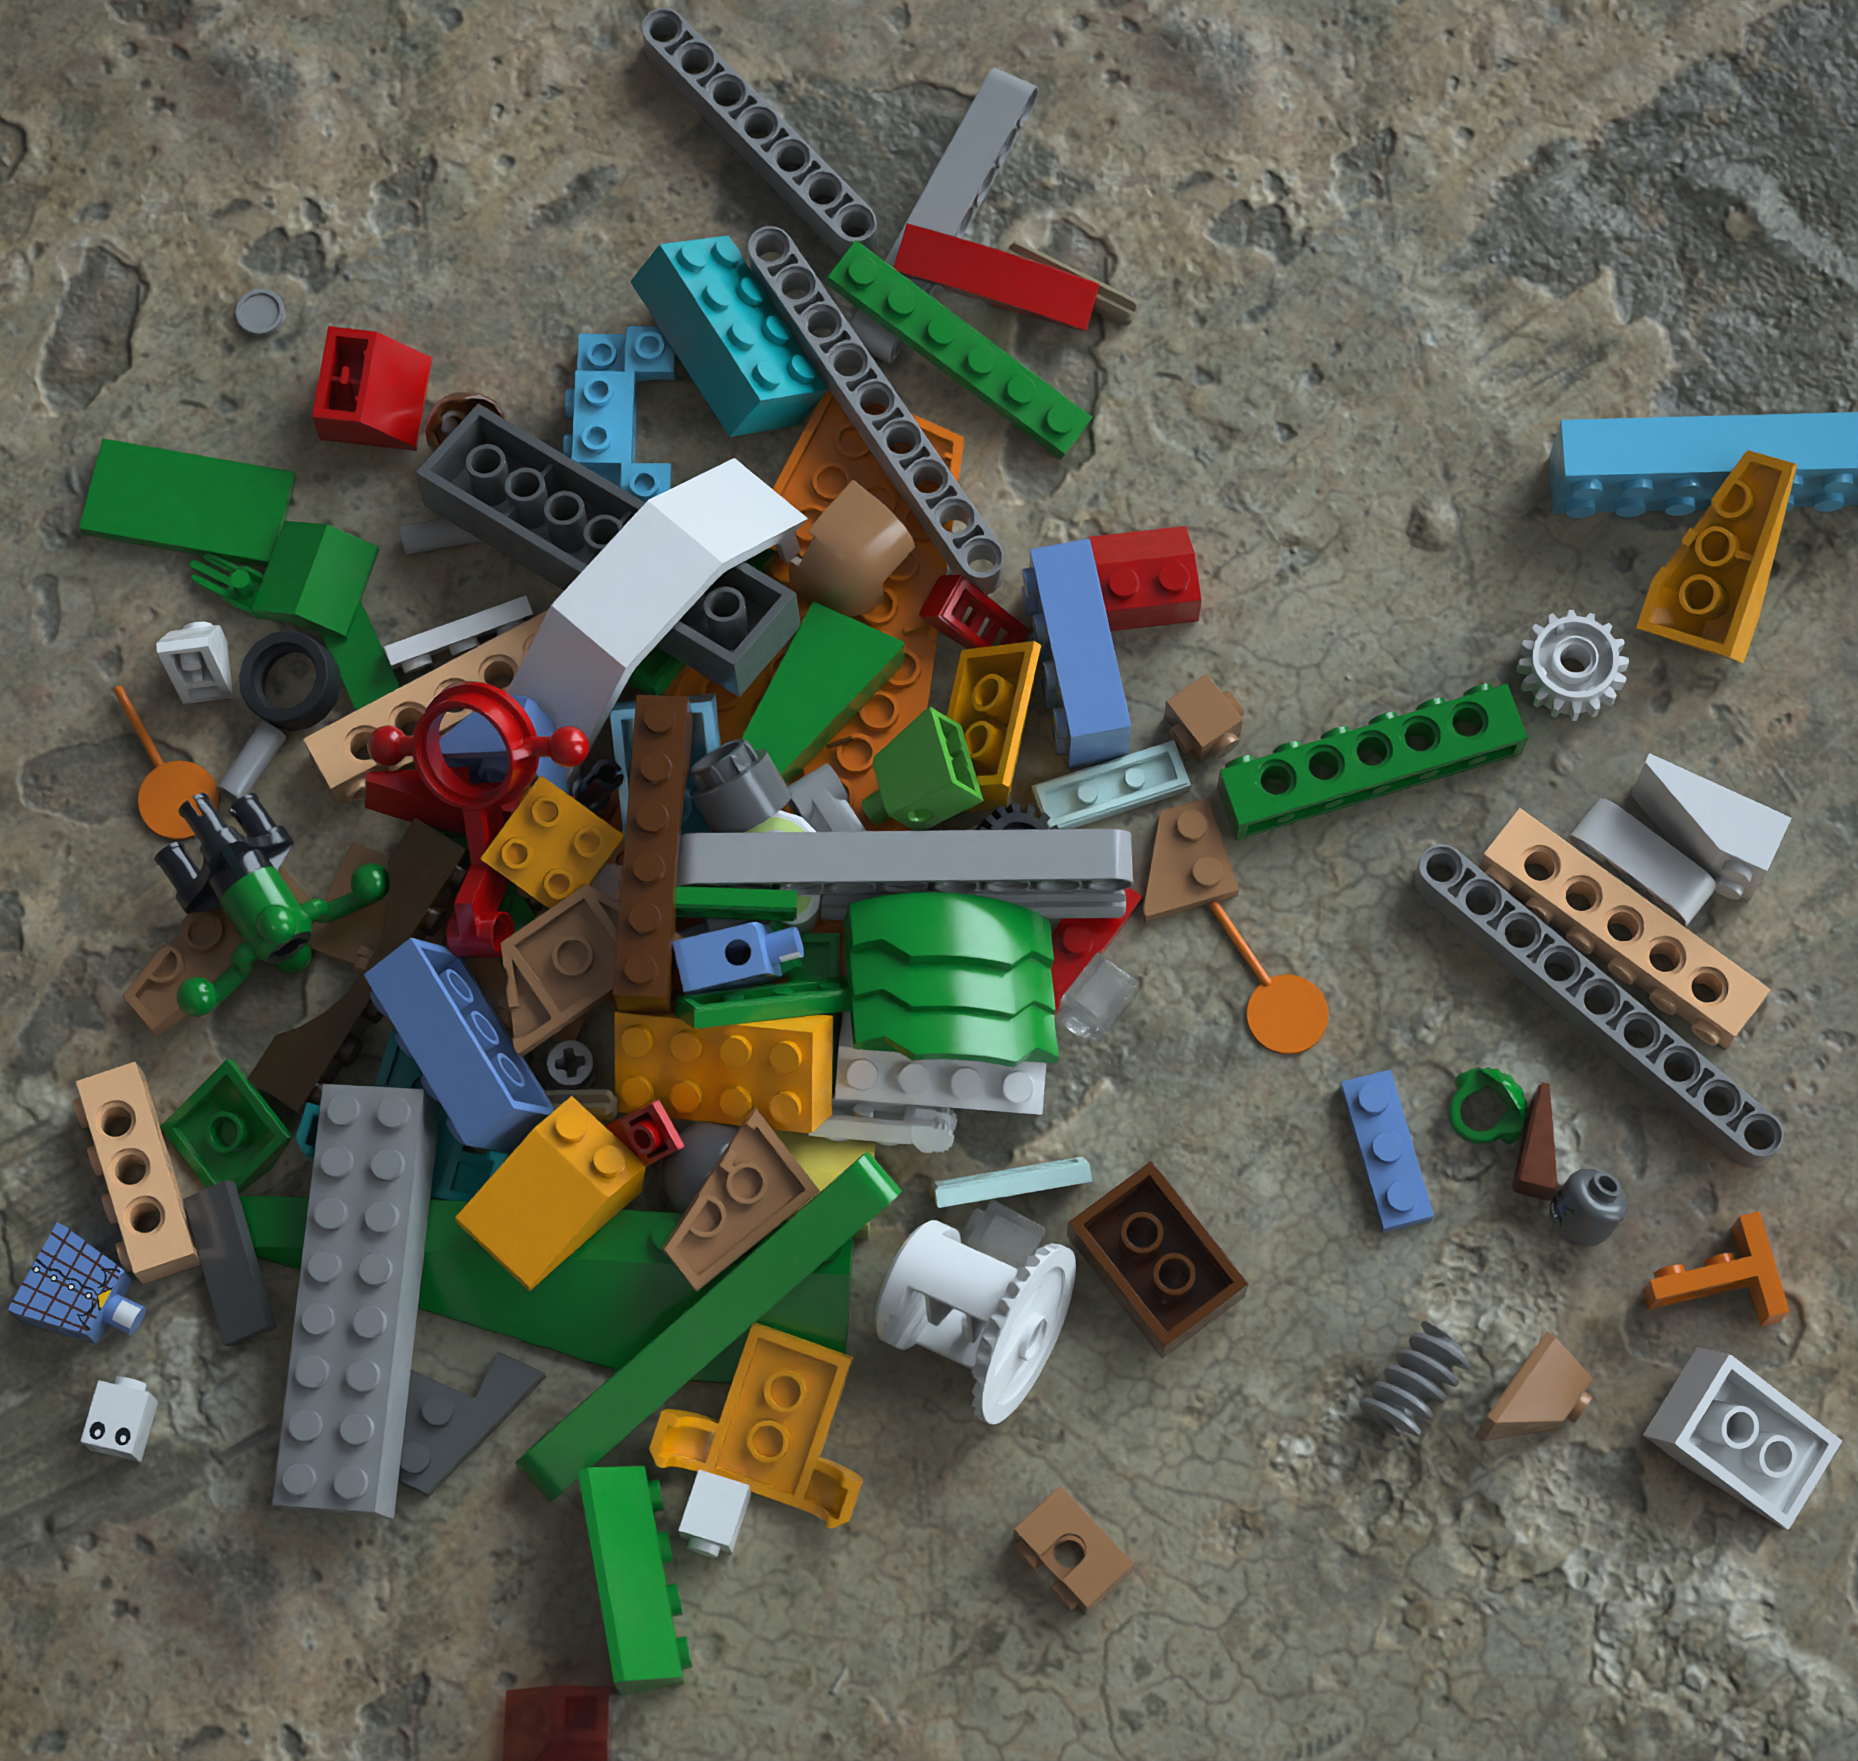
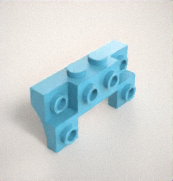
M626 326V334H579L575 389H566L565 413L566 418H573V434H564L563 454L646 503L649 499L670 490L672 468L671 463H635L638 400L636 382L675 379V351L659 326Z

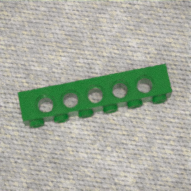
M1490 683L1480 684L1463 693L1464 697L1445 702L1444 698L1430 699L1419 704L1414 712L1397 716L1396 712L1384 713L1372 718L1367 726L1350 731L1347 726L1337 727L1322 734L1321 740L1302 745L1301 741H1291L1276 747L1273 750V754L1254 759L1252 755H1245L1229 761L1225 764V768L1219 771L1217 788L1236 841L1521 755L1528 737L1508 684L1492 687ZM1459 721L1469 722L1475 726L1478 733L1473 736L1460 735L1454 729L1453 724ZM1414 735L1421 736L1429 742L1430 748L1424 751L1414 750L1407 745L1405 739ZM1363 750H1373L1381 756L1383 762L1377 765H1367L1358 758L1357 754ZM1317 764H1324L1334 771L1335 776L1328 780H1321L1314 777L1309 768ZM1271 778L1278 779L1286 785L1287 790L1281 794H1271L1264 790L1261 783Z

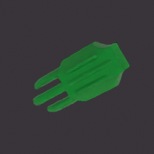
M210 553L204 554V559L231 572L230 577L197 560L190 561L189 565L192 569L227 586L228 589L226 590L193 574L191 578L199 586L223 597L227 604L257 619H269L284 623L283 621L254 614L251 610L264 574L248 566L238 567Z

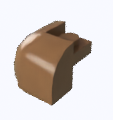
M852 480L809 528L808 532L814 537L801 559L796 556L790 561V589L810 605L815 601L848 617L868 613L884 601L883 582L915 548L913 538L904 524L890 509Z

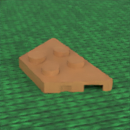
M585 884L501 942L503 967L506 969L508 1007L511 1009L514 1038H512L513 1048L520 1057L536 1048L613 994L620 903L588 884ZM675 932V941L683 939L679 933Z

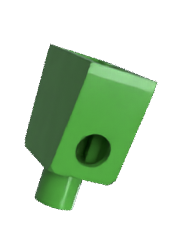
M931 707L924 710L875 755L872 764L879 789L862 800V807L867 817L876 825H880L889 818H893L914 831H924L984 801L962 726Z

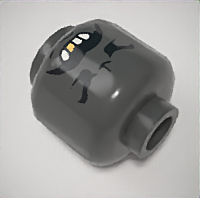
M1580 1169L1572 1173L1553 1196L1549 1205L1553 1226L1559 1236L1568 1243L1583 1246H1596L1606 1241L1622 1222L1628 1210L1627 1198L1619 1181L1611 1174L1595 1169Z

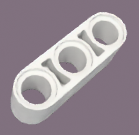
M1600 798L1568 836L1569 844L1684 927L1690 923L1717 889L1714 879L1703 868L1621 807L1607 799Z

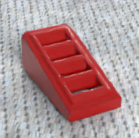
M962 575L940 576L919 612V616L928 624L966 649L990 647L1001 627L1006 632L999 645L1022 643L1030 631ZM970 606L973 609L963 624L961 620ZM985 618H988L989 621L981 636H978L977 633Z

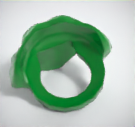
M1490 1067L1470 1069L1455 1077L1457 1092L1451 1098L1448 1108L1449 1123L1454 1132L1464 1141L1473 1144H1489L1497 1139H1501L1506 1144L1515 1142L1527 1121L1528 1109L1523 1089L1514 1081V1078L1510 1074L1502 1073L1499 1068L1491 1069ZM1489 1088L1499 1096L1508 1110L1503 1113L1494 1128L1488 1131L1473 1130L1465 1125L1461 1118V1104L1467 1096Z

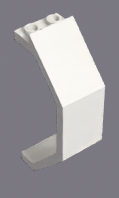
M735 458L649 499L550 606L506 693L510 696L523 695L535 700L539 708L556 723L557 729L563 726H573L580 729L588 739L590 751L632 672L705 591L724 572L773 545L776 546L780 558L788 564L801 550L795 532L808 518ZM582 763L571 768L564 767L568 790L571 784L581 776L580 768Z

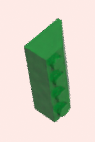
M645 1466L587 1467L577 1469L614 1684L622 1696L685 1684L683 1669L692 1668V1660L687 1636L677 1637L674 1616L683 1615L678 1584L668 1585L664 1564L672 1563L674 1560L668 1531L658 1532L655 1512L664 1510L659 1479L649 1480Z

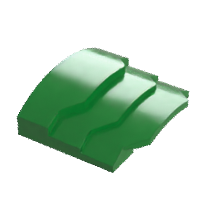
M901 893L849 903L843 919L853 1049L899 1052L912 1061L967 1060L1004 1065L1015 1068L1023 1061L1057 1063L1059 1055L1054 1021L1056 1008L1051 974L1054 955L1048 918L1014 903L961 893Z

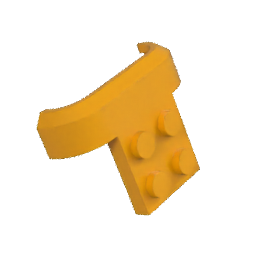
M755 1322L751 1325L720 1420L678 1409H664L661 1411L649 1447L656 1465L661 1468L668 1466L680 1467L698 1472L699 1469L750 1486L751 1492L819 1517L825 1521V1526L830 1529L848 1522L851 1519L862 1487L863 1478L854 1471L820 1456L854 1357Z

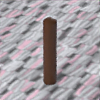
M852 736L828 743L826 747L829 749L853 741Z

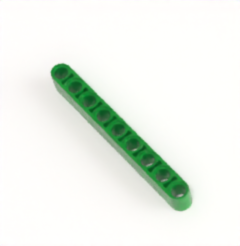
M866 1151L518 1458L515 1463L549 1502L554 1500L579 1478L577 1469L592 1467L889 1205L902 1192V1189L871 1154Z

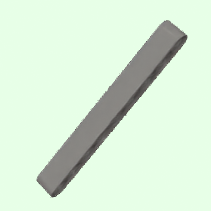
M765 226L757 229L748 241L749 265L752 273L758 282L763 285L767 296L782 319L791 328L792 334L807 357L814 363L825 385L954 575L964 576L986 595L994 593L1003 581L1004 552L1001 545L789 235L783 229L775 226ZM767 252H776L782 255L775 261H764L760 258ZM792 290H803L808 293L804 298L798 300L785 296ZM821 327L834 331L833 334L825 338H818L811 334L815 329ZM844 366H854L860 370L853 376H843L837 372ZM871 404H880L887 409L879 415H870L863 411L865 407ZM899 442L910 444L913 447L910 452L905 454H896L889 448ZM925 481H932L937 483L940 488L933 493H923L916 486ZM958 520L967 527L961 532L951 533L942 526L948 521ZM978 559H985L990 561L994 567L987 572H976L969 565Z
M1121 829L691 833L680 835L677 886L797 890V895L901 894L916 892H1106L1124 890L1134 885L1131 833Z
M1438 844L1424 851L1414 879L1416 890L1422 898L1735 1162L1746 1168L1754 1169L1763 1167L1773 1158L1783 1143L1784 1131L1782 1124L1772 1113L1457 849L1450 845ZM1434 865L1443 866L1449 870L1452 879L1446 882L1435 881L1429 876L1427 869ZM1471 898H1481L1488 903L1491 912L1484 915L1475 914L1469 910L1466 901ZM1513 930L1520 931L1528 937L1530 945L1524 948H1516L1509 944L1505 934ZM1551 963L1560 964L1568 971L1569 979L1555 981L1549 978L1544 966ZM1591 996L1601 998L1607 1004L1609 1012L1602 1015L1590 1012L1585 1006L1584 999ZM1631 1029L1642 1032L1647 1038L1648 1046L1634 1048L1625 1040L1624 1032ZM1668 1063L1681 1065L1687 1072L1688 1080L1683 1082L1671 1080L1665 1074L1664 1065ZM1709 1096L1720 1098L1726 1104L1728 1114L1717 1116L1710 1113L1705 1107L1704 1098ZM1748 1130L1759 1131L1766 1137L1768 1148L1757 1150L1750 1147L1745 1140L1744 1132Z

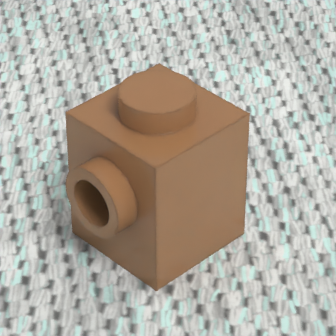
M1206 673L1166 701L1164 718L1172 727L1169 729V733L1180 751L1184 754L1191 752L1196 760L1201 763L1212 755L1215 759H1219L1238 745V737L1240 736L1243 723L1241 717L1244 713L1233 694L1227 690L1222 693Z

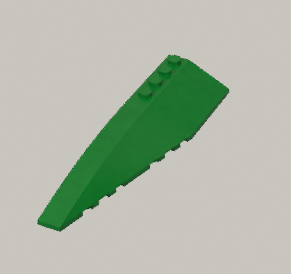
M239 1196L256 1257L285 1267L301 1270L309 1197ZM430 1200L418 1309L489 1332H498L514 1337L539 1348L545 1347L561 1352L583 1362L595 1363L618 1371L788 1220H784L702 1288L695 1291L661 1249L683 1213L622 1209L533 1289L528 1291L455 1222V1217L469 1201ZM855 1235L756 1322L847 1354ZM751 1326L689 1381L732 1384Z

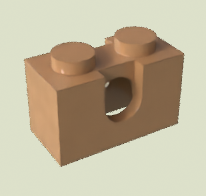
M1061 1485L1014 1528L1013 1537L1018 1542L1013 1547L1016 1554L1034 1572L1042 1566L1054 1578L1055 1582L1049 1588L1070 1611L1078 1606L1086 1615L1133 1570L1134 1563ZM1064 1542H1073L1083 1550L1084 1559L1075 1567H1064L1055 1559L1054 1549Z

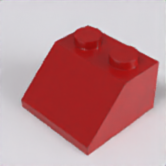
M1186 526L1087 537V539L1090 538L1110 631L1199 621L1202 598L1195 552Z

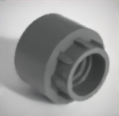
M736 739L716 748L702 757L691 768L690 776L696 785L691 789L690 796L712 833H744L776 814L792 797V793L765 749L754 750L751 744L744 739Z

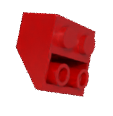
M328 326L312 412V419L320 440L417 451L432 358L377 331Z

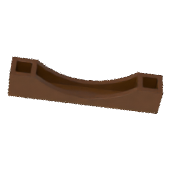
M636 695L613 997L619 1012L671 1014L675 970V952L672 941H675L678 856L684 796L690 767L693 714L688 697Z

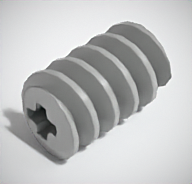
M1424 1320L1421 1323L1424 1333L1414 1332L1409 1338L1412 1350L1401 1349L1396 1355L1400 1367L1388 1365L1385 1369L1384 1376L1388 1383L1379 1381L1375 1382L1372 1386L1371 1391L1376 1400L1363 1398L1359 1403L1363 1412L1374 1423L1397 1437H1400L1403 1431L1418 1437L1422 1431L1413 1420L1415 1415L1429 1420L1434 1417L1433 1412L1426 1404L1428 1398L1442 1404L1447 1400L1438 1385L1443 1382L1457 1387L1459 1384V1380L1453 1374L1451 1368L1456 1366L1469 1371L1472 1367L1463 1354V1349L1449 1335Z

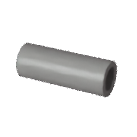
M446 518L400 526L405 555L483 542Z
M261 721L216 788L233 801L249 794L287 737L273 725Z

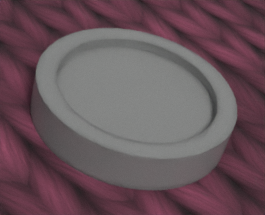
M251 290L244 294L237 303L236 318L239 326L245 333L251 336H270L277 332L285 321L286 312L283 302L271 290Z

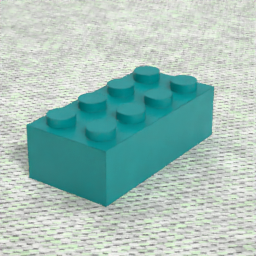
M729 236L659 244L630 281L729 437L798 426L828 391L814 363L807 357L792 334L791 328L782 319L767 296L765 288L758 282L741 256L739 248L732 242Z

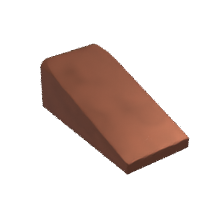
M1542 1082L1532 1095L1511 1188L1515 1193L1550 1201L1557 1192V1169L1550 1084Z

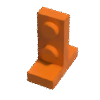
M1760 1211L1739 1216L1731 1226L1740 1259H1736L1735 1254L1729 1252L1705 1259V1267L1685 1271L1684 1264H1677L1653 1272L1655 1278L1650 1279L1642 1290L1648 1310L1749 1287L1760 1327L1781 1322L1790 1311Z

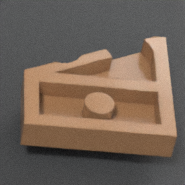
M1209 797L1160 811L1143 909L1144 921H1152L1208 905L1213 901L1218 902L1238 896L1239 888Z

